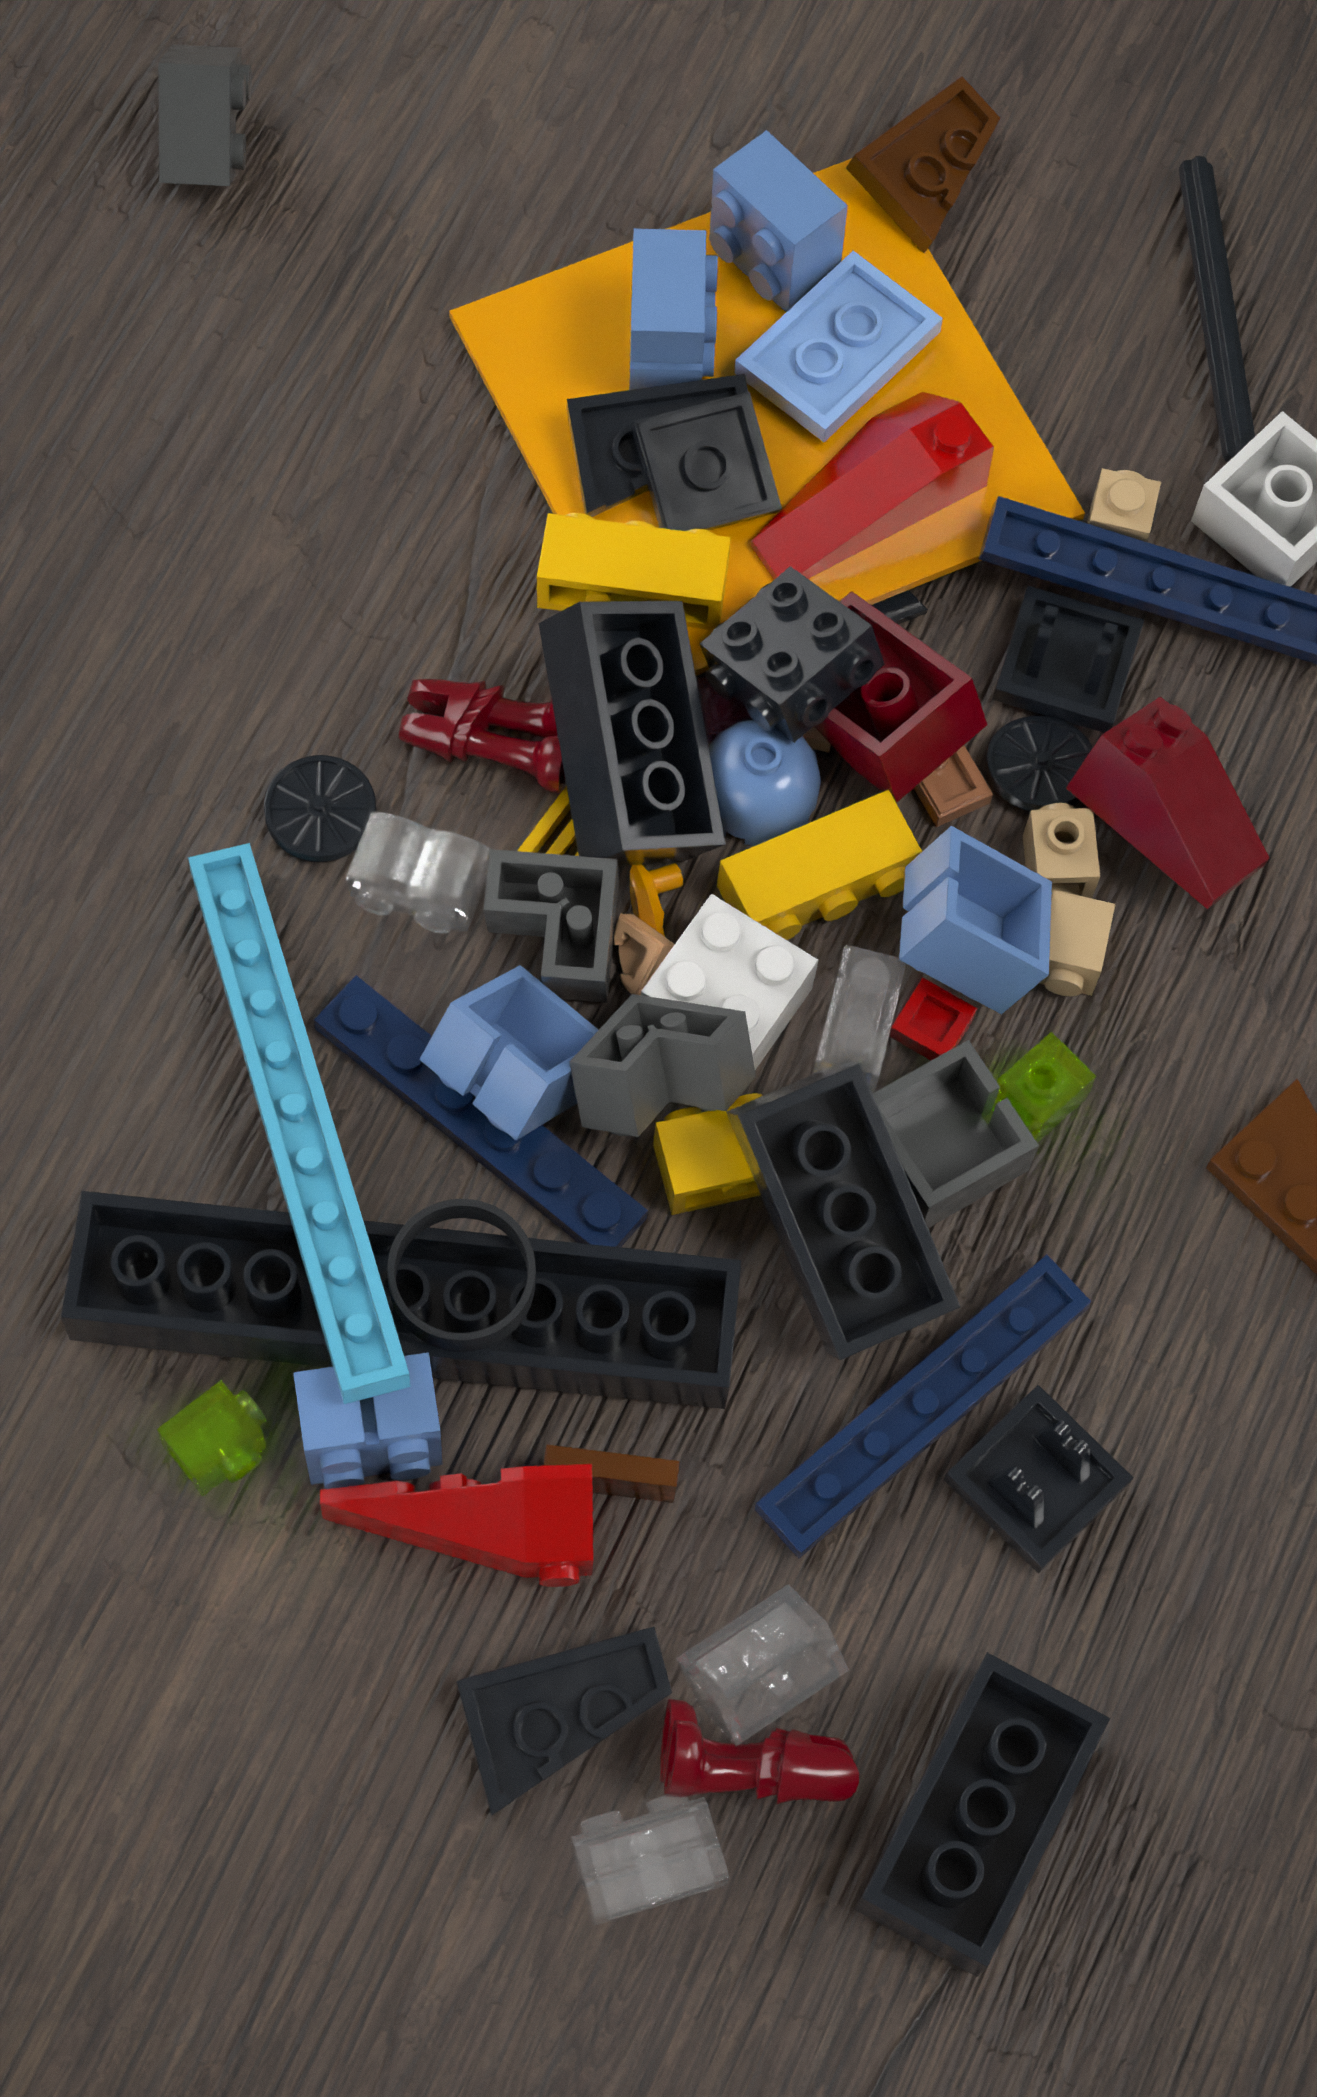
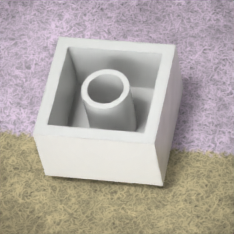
M1282 411L1204 484L1191 522L1257 577L1291 587L1317 562V439Z
M711 894L642 989L641 995L745 1011L754 1068L756 1070L812 990L818 959Z

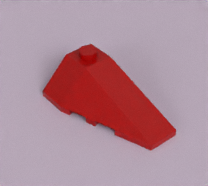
M921 392L872 417L751 540V547L773 579H776L790 566L809 579L986 487L994 446L961 402Z
M592 1464L501 1469V1480L490 1484H482L477 1480L467 1479V1476L462 1473L440 1476L439 1481L428 1485V1491L415 1492L413 1484L401 1481L320 1490V1506L323 1519L524 1578L539 1577V1584L543 1586H572L580 1582L579 1576L592 1575Z

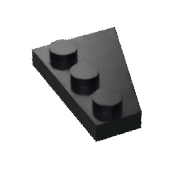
M745 374L567 399L566 410L585 514L594 517L649 490L631 428L633 421L746 393L748 388Z
M655 1627L456 1681L490 1815H494L597 1743L672 1694Z

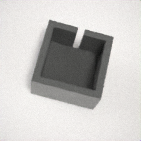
M969 1040L872 1093L928 1228L1028 1172L1039 1147L1008 1098L996 1104L989 1125L983 1119V1117L991 1113L1000 1086Z

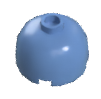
M754 720L737 722L718 733L708 748L724 836L728 832L734 837L745 839L744 844L756 846L806 825L809 822L810 815L816 808L821 779L815 752L805 738L802 736L793 743L777 729L773 728L770 731H766Z

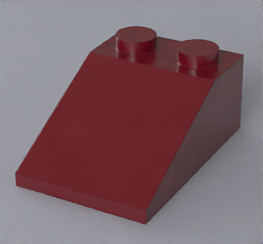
M851 591L839 602L872 625L885 665L874 674L868 683L858 687L837 705L822 723L814 727L860 775L882 792L889 790L895 802H898L988 724L972 677Z
M1161 696L1102 734L1066 787L1067 790L1206 909H1209L1260 870L1270 858L1208 736L1192 723L1189 715L1184 710L1169 704Z

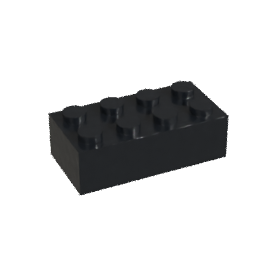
M578 602L538 623L579 856L617 859L618 866L683 862L726 845L683 602Z
M845 1060L726 1112L826 1352L842 1360L961 1307L860 1063Z
M987 1652L971 1679L854 1910L978 1977L989 1966L1110 1718Z

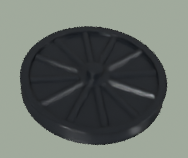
M1048 716L1022 717L1007 723L992 737L985 761L986 774L994 790L1004 800L1023 810H1039L1043 806L1054 803H1067L1074 806L1080 800L1067 790L1066 787L1093 746L1080 730L1063 720Z
M313 755L291 762L275 775L267 788L264 798L265 821L271 837L284 851L305 861L328 862L351 854L367 840L376 820V798L368 778L355 765L334 756Z

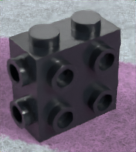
M791 566L771 583L762 587L755 597L727 621L719 624L700 643L709 666L705 676L713 689L726 700H730L733 697L738 699L745 705L750 716L761 728L766 731L775 728L793 743L812 727L822 723L837 705L858 687L868 683L874 674L885 665L872 625Z

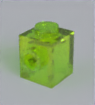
M1050 1032L997 1079L996 1082L1000 1089L993 1105V1111L997 1103L1008 1098L1036 1142H1039L1087 1099L1097 1076L1060 1039Z
M220 1380L160 1426L157 1432L163 1448L201 1495L204 1496L226 1478L230 1483L242 1479L260 1463L262 1456L259 1453L266 1448L263 1431L260 1426L267 1420L257 1404L244 1390H241L234 1396L223 1381Z

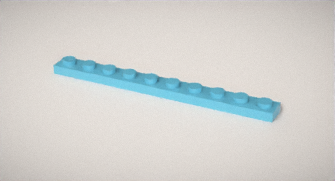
M250 843L188 857L192 879L343 1402L347 1404L411 1387L407 1364Z

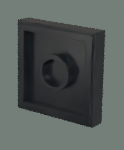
M750 392L636 420L631 424L659 528L679 531L691 529L709 531L774 514L782 509Z

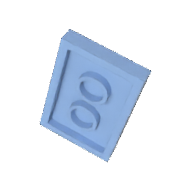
M853 250L735 360V374H745L746 383L822 442H825L941 332L943 318Z

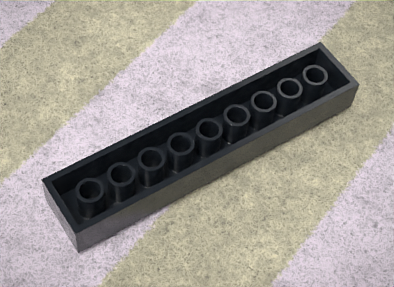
M81 1191L61 1319L70 1340L333 1367L289 1212ZM363 1220L403 1354L407 1356L429 1352L432 1378L725 1409L730 1388L741 1260L528 1238L535 1256L536 1274L534 1297L527 1315L520 1325L500 1342L475 1351L458 1352L440 1349L420 1340L404 1326L394 1310L389 1293L388 1258L392 1244L404 1225ZM428 1227L420 1232L403 1252L397 1268L396 1284L406 1306L424 1323L446 1332L470 1333L495 1325L516 1307L524 1293L528 1273L519 1248L508 1235Z

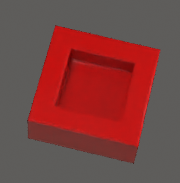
M922 978L892 1025L889 1037L932 1061L957 1047L974 1020L978 1008Z

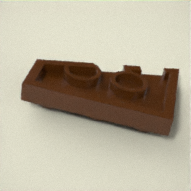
M961 76L856 153L846 166V169L917 247L925 253L936 238L944 218L954 205L961 192V187L978 161L1001 118Z
M1296 1079L1214 1155L1207 1164L1206 1169L1317 1275V1113L1299 1080Z

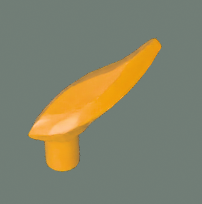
M673 863L647 871L642 864L632 865L630 870V898L634 915L664 937V911L658 894L683 886V876L677 864Z

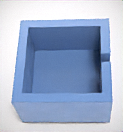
M767 130L713 169L709 240L714 251L722 260L727 263L733 262L749 277L752 286L761 297L766 300L772 299L787 312L841 262L848 205Z
M634 228L629 390L702 380V377H714L717 331L715 292L717 291L718 256L706 255V230Z
M950 826L905 867L903 909L909 912L902 917L899 960L912 966L917 971L923 972L959 991L966 997L1000 1014L1004 1013L1049 975L1052 881Z
M519 965L452 1001L419 1060L434 1071L450 1089L459 1092L462 1096L468 1092L472 1093L476 1097L473 1105L487 1116L489 1122L499 1130L509 1134L514 1140H518L577 1104L569 1061L596 1034L598 1029Z
M429 1352L404 1356L410 1375L411 1387L347 1404L343 1402L333 1367L293 1372L303 1447L311 1485L324 1483L325 1489L357 1486L364 1483V1477L386 1473H390L391 1478L394 1480H410L428 1475L431 1472L430 1467L443 1465L441 1432Z

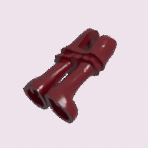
M416 679L412 681L407 697L409 704L415 709L431 715L412 713L403 716L398 735L401 741L435 753L450 763L455 757L466 762L468 756H476L511 766L535 776L538 784L545 790L560 794L566 779L552 699L547 703H529L504 698L505 686L499 685L486 689L485 681L472 683L443 679ZM492 725L539 736L544 739L534 742L499 735L487 730Z
M668 1700L663 1721L660 1751V1781L664 1783L665 1796L684 1798L704 1793H722L756 1788L757 1800L776 1795V1804L794 1800L839 1802L850 1798L857 1790L859 1784L858 1768L848 1745L840 1738L807 1734L795 1729L789 1732L776 1728V1731H772L764 1742L749 1744L721 1743L702 1736L692 1705L683 1700Z

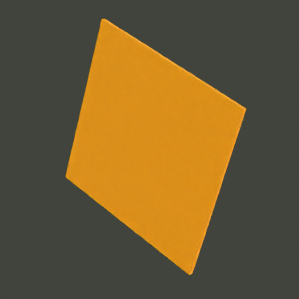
M849 159L813 173L848 205L841 261L854 250L943 318L941 332L825 442L818 439L747 383L782 509L872 417L921 392L961 402L994 446L986 487L809 578L810 581L838 601L842 600L852 591L870 605H873L982 561L978 558L992 506L998 496L1077 521L1084 519L1085 512L930 250L927 249L923 253L846 169V166L851 161ZM711 212L666 228L671 230H706V255H717L709 240ZM633 241L449 311L450 319L553 514H585L566 410L567 399L629 390ZM719 256L717 291L715 292L717 331L714 377H702V380L736 375L735 360L786 313L772 299L766 300L761 297L752 286L749 277L733 262L727 263ZM649 490L593 517L596 520L618 523L643 521L659 528ZM779 512L709 530L717 536L731 537L729 567L720 624L727 621L755 597L762 587L774 580L752 549L751 540ZM687 627L695 675L697 676L709 669L700 643L713 630Z

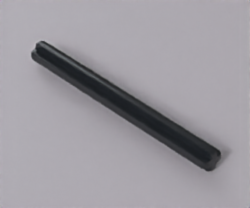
M1195 156L1192 160H1185L1180 164L1179 177L1222 457L1225 462H1229L1255 437L1213 166L1207 162L1204 156Z

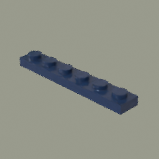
M1001 496L997 497L992 506L979 560L1317 664V595Z
M357 975L314 1019L315 1029L576 1242L622 1247L647 1219L648 1210L543 1125L518 1140H514L509 1134L493 1126L487 1119V1116L473 1105L476 1097L472 1093L468 1092L462 1096L459 1092L450 1089L434 1071L419 1060L432 1036Z
M1045 1255L756 1503L754 1510L795 1556L800 1559L1088 1310L1091 1300L1048 1255Z

